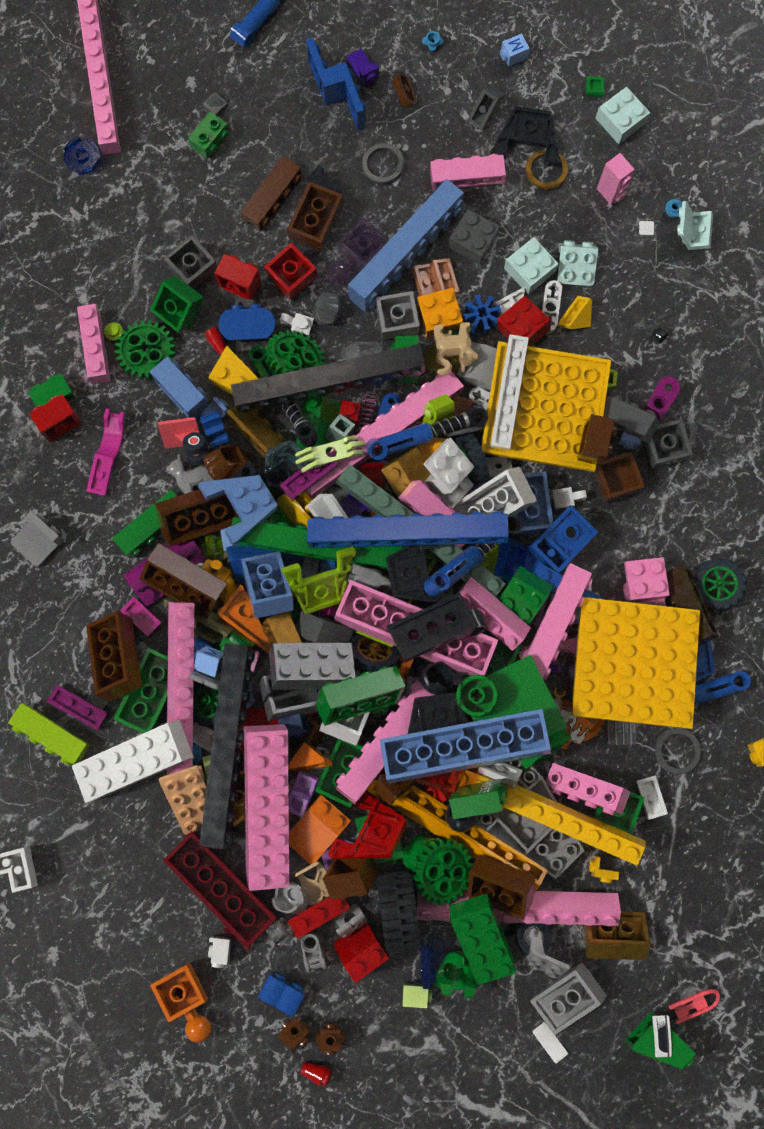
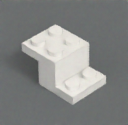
M451 438L446 439L423 464L431 473L424 482L429 485V490L433 494L436 493L443 499V503L446 506L454 508L474 485L467 477L474 466Z

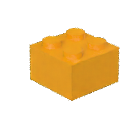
M453 288L417 297L416 305L426 339L434 337V325L443 324L444 330L442 333L444 334L448 330L460 329L463 319Z

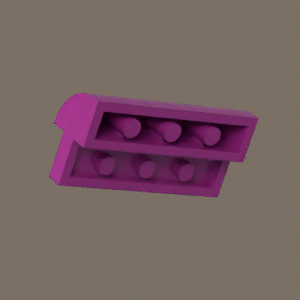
M193 539L170 547L168 544L164 545L179 556L187 558L188 561L195 565L199 563L204 564L207 560ZM148 557L123 574L145 607L164 595L139 580Z

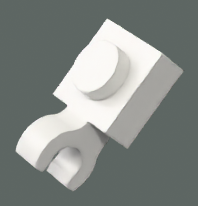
M282 313L280 324L292 327L291 333L296 330L298 335L303 332V336L307 337L310 335L314 318L298 313L293 318L288 314Z
M571 487L552 490L555 510L564 509L570 505L574 507V501H584L587 498L586 490L572 492Z

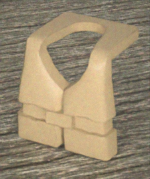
M319 861L295 874L302 888L309 894V905L311 906L321 901L323 896H329L323 882V877L327 871ZM313 867H317L315 880L305 877L303 873Z

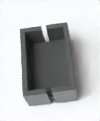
M271 675L262 677L259 689L262 700L266 701L264 707L268 722L280 720L298 713L309 714L318 712L316 702L321 689L272 690Z

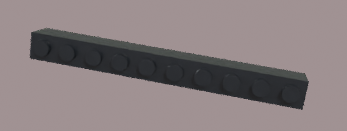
M417 344L231 384L238 413H249L257 408L267 409L271 405H286L294 400L305 401L309 397H323L331 392L342 393L347 389H360L368 384L379 385L387 380L397 381L410 375L416 377L425 372V364L421 346Z
M228 643L224 645L199 846L225 849L232 843L233 833L231 832V825L235 821L233 809L238 799L236 785L240 780V771L238 769L239 763L242 762L243 752L241 751V744L244 742L243 728L248 718L246 704L250 700L248 688L253 677L251 663L255 660L253 646Z

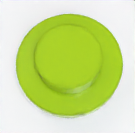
M112 322L105 327L104 334L107 339L117 341L118 336L122 337L123 329L120 324Z

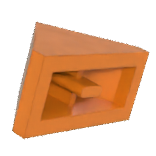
M304 742L288 764V770L300 772V770L307 771L333 765L332 761L314 746Z

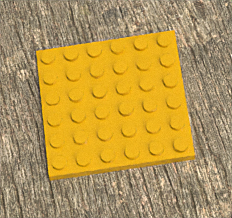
M498 341L487 407L488 421L484 427L481 445L482 452L488 455L595 472V464L577 461L585 422L591 414L603 417L611 360L527 346L510 450L490 447L508 344Z
M585 597L580 607L571 716L693 729L700 610Z

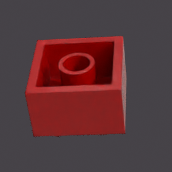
M292 243L264 266L266 276L290 301L318 277L317 268Z
M223 255L215 271L219 288L241 298L253 300L261 285L259 270L254 264L249 262L246 264L234 255Z
M524 295L497 319L498 330L507 339L510 334L528 337L527 346L531 347L551 330V319Z
M63 394L52 397L48 403L35 407L33 412L29 413L40 433L49 442L54 441L82 424Z

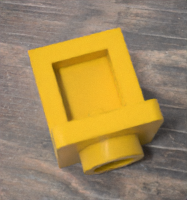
M593 856V860L589 862V872H592L591 876L601 878L600 882L612 883L613 880L619 879V872L599 869L600 857Z

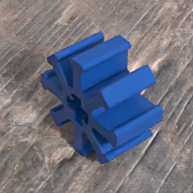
M479 294L475 295L473 304L470 301H467L465 304L463 323H473L471 324V334L475 335L479 326H482L483 336L489 335L490 326L494 327L495 330L497 329V319L500 316L501 308L500 305L490 308L493 306V297L488 296L485 305H482L481 295Z
M218 411L200 417L213 451L221 445H231Z

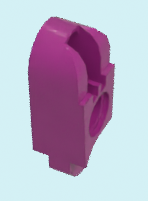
M670 376L662 378L644 408V411L650 410L654 412L659 422L680 391L678 380ZM668 384L672 386V390L670 391L666 390L665 386ZM655 402L660 403L661 406H662V408H661V409L656 408L655 405H654V403H655Z

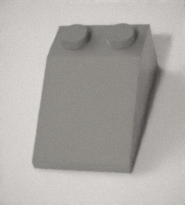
M472 342L471 346L474 352L478 353V360L466 366L465 372H462L460 366L457 376L465 385L490 390L497 348Z
M580 962L533 997L530 1002L554 1035H556L600 1006L607 995L583 962Z

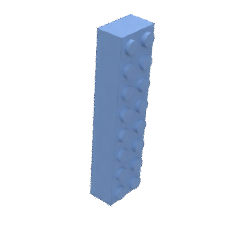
M446 179L348 284L349 299L364 312L369 308H374L376 297L386 295L390 289L389 286L393 282H398L402 277V272L412 267L414 259L424 254L427 245L436 241L441 230L445 231L448 228L453 217L457 218L460 215L464 202V192Z
M543 709L380 739L386 780L389 784L551 754Z

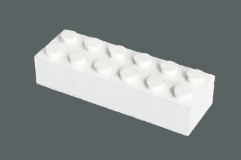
M180 720L161 725L74 764L72 769L84 801L87 803L194 758Z

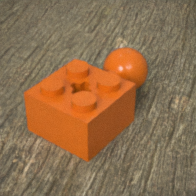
M190 962L150 985L168 1023L184 1014L187 1019L185 1033L190 1041L200 1043L209 1037L211 1033L209 1020L202 1015H198L195 1010L197 1006L205 1003L208 997ZM178 987L179 989L183 990V996H181V994H176L175 991L178 989Z

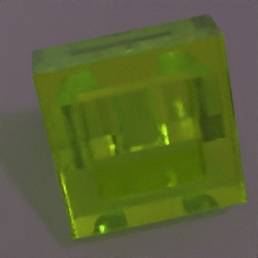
M218 535L205 536L202 545H206L207 551L203 552V554L206 556H222L225 553L222 537Z

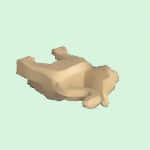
M470 322L460 324L458 335H452L451 330L444 334L442 333L444 330L443 324L434 325V340L437 349L436 361L445 367L437 370L438 375L445 376L452 370L451 363L444 358L459 355L461 370L465 372L466 366L478 360V353L472 349V342L469 337L471 331Z

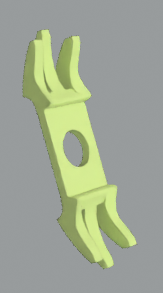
M347 436L338 441L301 450L295 456L296 458L303 457L295 462L297 465L315 460L301 469L302 473L310 469L345 458L364 456L363 450H352L351 452L349 450L366 444L365 441H357L359 439L357 436ZM326 449H335L336 456H327Z

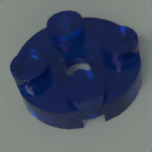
M77 137L65 145L63 159L67 167L78 175L82 176L93 171L101 162L99 148L89 138L81 139ZM79 153H86L84 158L79 159Z

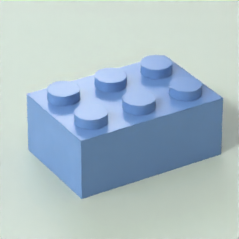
M166 357L150 371L156 384L188 418L195 417L197 420L201 416L200 413L208 407L207 402L209 400L205 392L200 387L196 388L192 378L187 373L184 374L180 365L175 360L171 361Z
M546 471L524 474L537 502L514 515L520 521L522 527L521 531L515 536L543 533L553 523Z
M280 551L241 559L243 575L255 618L294 610L291 589L281 571L284 565Z

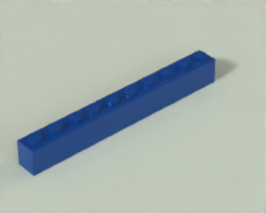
M496 511L492 514L474 512L472 515H464L463 513H453L452 515L434 513L432 516H424L422 514L403 516L395 514L392 517L374 515L369 518H364L360 515L353 516L352 518L334 516L333 519L314 517L307 521V543L310 548L508 543V514Z

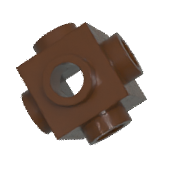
M294 1017L282 1025V1031L277 1036L280 1042L294 1054L298 1048L303 1049L310 1041L308 1039L310 1037V1032L308 1031L310 1027L303 1019L299 1021Z
M325 1023V1026H321L320 1032H316V1045H320V1051H324V1054L335 1055L337 1051H341V1045H345V1032H341V1026H337V1023ZM332 1037L334 1043H327L326 1039Z

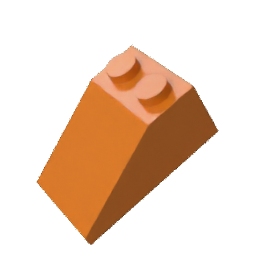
M321 794L305 812L303 818L301 817L289 832V846L312 865L317 862L352 820Z

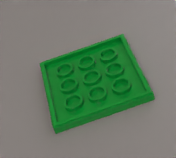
M531 654L486 676L496 685L499 691L498 706L488 716H471L475 722L543 709L548 737L568 728ZM479 691L477 695L473 696V698L477 699V701H479V698L483 697V695L480 694Z

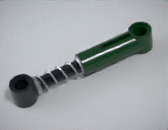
M256 345L250 349L249 358L261 378L269 376L266 369H269L272 376L281 374L280 372L275 374L276 368H270L271 363L266 361L268 357L265 356L267 350H265L264 346ZM290 401L289 404L282 405V409L286 411V416L294 424L295 433L301 445L304 447L314 446L318 441L316 430L301 415V410H298L297 404Z

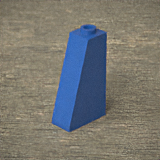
M241 545L226 547L239 585L245 583L241 559L276 552ZM280 552L284 567L296 563L301 565L304 562L303 556Z

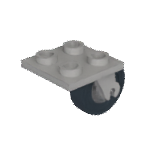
M520 923L514 936L515 944L525 954L522 962L526 963L528 968L542 970L545 972V975L551 978H559L569 970L570 965L545 955L544 952L547 951L551 943V933L546 924Z

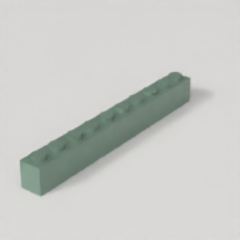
M350 464L336 481V484L377 515L392 517L395 514L412 516L414 514ZM455 544L427 550L429 555L444 566L463 552ZM478 564L461 578L466 582L472 577L495 597L506 584L481 564Z

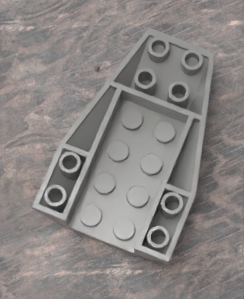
M519 760L503 762L522 770L518 783L519 786L557 802L544 778L534 767L525 769ZM503 807L501 812L479 815L477 825L547 869V873L555 879L584 852L579 840Z

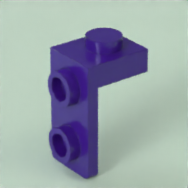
M363 49L347 55V60L363 87L379 79L377 63H370Z

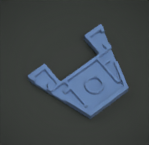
M260 475L198 483L199 489L206 501L225 493L242 522L225 529V534L233 547L245 535H249L254 527L265 521L278 507Z

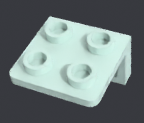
M683 201L682 207L679 208L681 223L677 228L678 236H681L682 242L688 250L711 248L712 211L693 213L688 202Z
M564 240V243H559L560 258L557 281L560 284L586 286L594 284L598 248L596 245H593V242L575 244V241Z

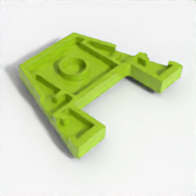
M353 546L336 551V569L302 579L301 567L298 563L281 568L285 579L305 614L341 603L347 585L346 577L348 571H351L352 568L350 566L351 560L356 554Z

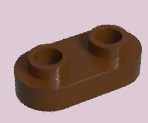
M402 72L398 73L393 78V85L399 96V102L403 107L411 108L417 103L414 90L409 78Z

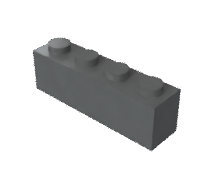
M606 393L603 417L614 419L613 426H616V429L649 443L660 424L657 415L650 410H641L634 403H625L618 396L611 397Z

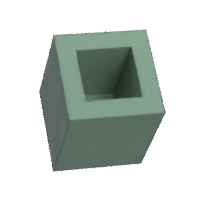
M339 414L329 426L325 438L334 442L351 436L355 424Z

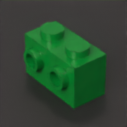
M209 112L188 137L190 147L208 159L210 155L217 151L218 145L227 139L229 135L228 125L218 116Z

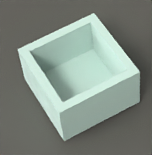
M625 87L599 107L596 120L620 144L646 124L650 112L628 87Z
M533 237L506 259L504 269L522 288H525V292L529 295L556 272L558 262Z

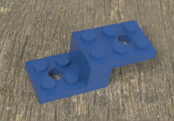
M313 37L306 39L308 61L325 106L346 99L357 130L363 129L364 121L366 120V106L363 100L360 101V91L358 85L353 83L354 75L351 68L348 69L346 62L327 68L325 60H321L319 44H315Z
M570 505L509 564L499 577L508 585L520 566L533 573L539 562L560 573L592 540L598 531ZM568 527H571L575 530V536L573 538H569L566 535V529Z

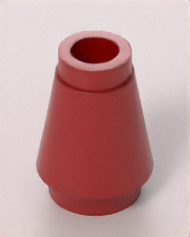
M215 326L205 332V339L220 356L227 344L218 326Z
M304 1062L300 1074L319 1087H326L332 1071L327 1066Z

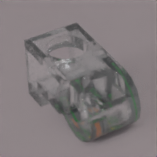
M283 917L266 929L267 934L276 945H280L294 934Z

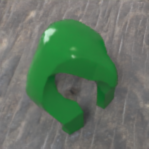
M461 951L448 952L434 974V986L441 989V995L451 996V990H464V998H473L477 983L465 954Z

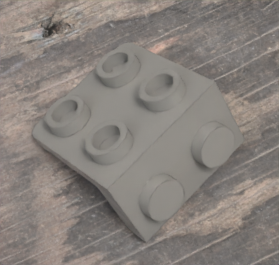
M30 511L26 515L30 521L11 540V545L34 566L39 567L64 540L59 536L61 532L53 525L49 527L45 523L47 519L39 512L35 515Z

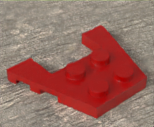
M365 791L354 805L370 812L355 843L351 844L335 839L328 853L329 858H392L406 828L407 820Z

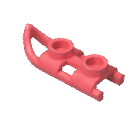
M708 989L669 1005V1009H674L679 1019L675 1021L678 1025L715 1008L719 1003L720 994L715 989ZM715 993L716 999L714 1003L708 1006L704 995ZM696 1008L697 1012L689 1014V1010Z

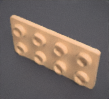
M195 765L160 777L159 783L183 833L186 835L191 831L201 830L207 789V778L202 766Z

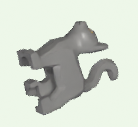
M180 454L177 455L176 460L166 467L167 473L176 478L178 488L184 494L198 489V483L214 481L208 474L204 464L185 471V464Z
M352 564L351 571H348L346 577L347 583L352 580L392 596L389 574H382L379 570Z

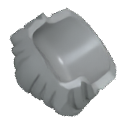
M289 882V888L276 889L272 898V904L278 911L299 914L308 907L309 894L297 883Z

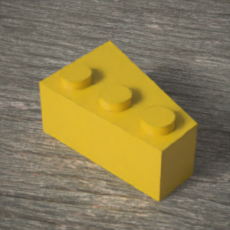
M228 346L224 349L208 377L211 385L232 396L231 384L259 379Z

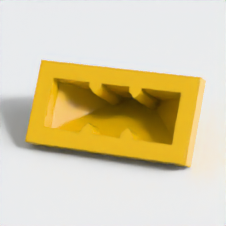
M577 296L557 325L567 329L591 327V298Z

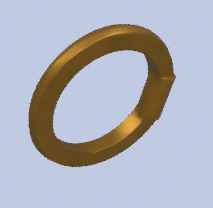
M540 150L532 154L525 166L528 180L540 189L550 190L559 188L568 175V164L564 157L559 154L562 166L560 178L556 181L545 183L533 176L531 165L537 158L545 156L546 150Z

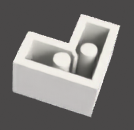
M30 847L0 854V875L8 873L12 893L38 886Z

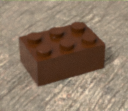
M309 181L287 228L288 238L322 252L344 205L343 194Z
M479 854L470 870L467 897L471 899L488 893L493 908L524 920L533 903L536 876Z

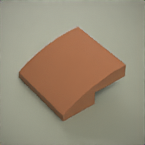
M450 258L433 260L430 264L413 266L412 272L419 296L453 288L455 294L460 292Z

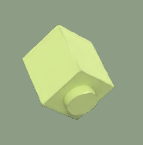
M404 983L403 1007L427 1008V1003H431L432 990H428V984Z

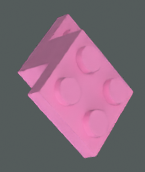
M664 557L624 562L627 580L623 585L625 602L666 606L665 598L670 596Z

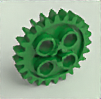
M142 320L141 325H138L135 321L133 328L127 325L128 332L122 330L123 337H117L121 343H115V346L118 348V350H115V354L118 356L116 359L118 363L121 362L120 367L122 369L125 368L126 374L131 372L133 378L138 374L140 380L146 375L147 379L150 380V371L162 360L168 357L173 361L171 357H175L176 354L172 350H175L176 346L172 343L175 340L173 337H170V331L166 332L165 326L160 328L159 322H156L153 326L151 320H149L148 324H145L144 320ZM152 338H158V340L155 343L150 342ZM134 340H140L138 344L132 345ZM154 355H160L158 360H151ZM136 357H141L139 362H133Z
M286 330L285 334L280 331L278 335L274 334L273 338H270L265 349L267 350L265 356L268 357L266 361L271 363L270 368H276L275 374L279 372L282 374L324 365L326 357H323L324 351H319L321 346L315 345L316 340L310 341L309 335L303 337V332L297 335L296 330L292 334L289 330Z
M446 837L443 840L436 838V843L429 841V848L423 846V854L417 853L420 860H414L417 867L412 868V871L416 872L412 879L418 881L414 884V887L419 889L417 893L422 895L423 899L432 904L443 905L444 902L449 905L450 899L455 902L457 901V894L463 896L462 889L468 890L465 884L469 882V868L474 864L469 862L472 856L466 854L468 849L464 848L462 843Z

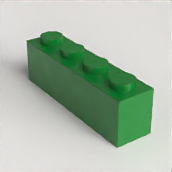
M170 490L155 503L177 497V495ZM151 505L112 538L129 559L137 557L142 552V548L147 544H153L157 540V536L162 533L155 505Z

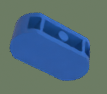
M261 304L250 305L249 309H243V305H233L231 309L224 311L219 319V330L228 340L268 338L273 334L276 327L274 314L267 308H261Z

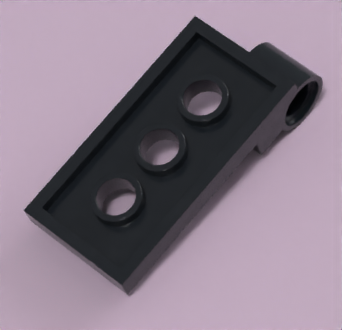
M457 593L388 625L387 628L405 663L457 638L461 640L468 636H476L485 631L487 626L479 610H469L461 593ZM448 615H454L456 621L447 623L445 618ZM431 623L438 625V629L434 632L427 630V626ZM411 632H418L420 634L417 640H411L408 636Z

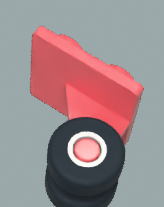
M195 417L158 422L160 435L166 449L184 446L189 463L193 465L204 464L203 458L209 453L204 435L199 432Z

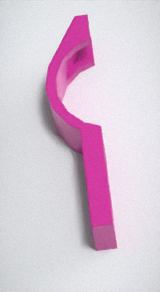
M107 408L104 414L102 442L95 453L86 490L87 492L104 496L107 495L115 458L121 447L125 422L124 412H120V415L110 413L111 409Z

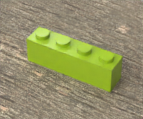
M25 703L19 705L8 722L13 726V731L20 735L25 733L29 736L28 740L36 745L42 744L45 746L44 750L53 756L55 753L62 757L60 760L69 766L79 763L90 747L89 743Z

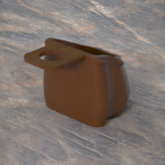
M237 444L221 445L203 458L204 466L213 480L233 478L250 461L247 456L252 459L253 463L258 465L255 457L242 450Z

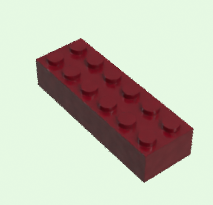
M191 831L163 861L248 948L278 915L254 891H249L244 880L211 847L199 846L201 836L196 831Z

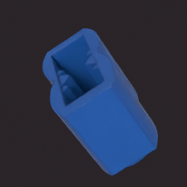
M270 973L258 998L293 1017L305 996V992L302 991L303 987L295 982L292 984L286 982V977L280 973Z

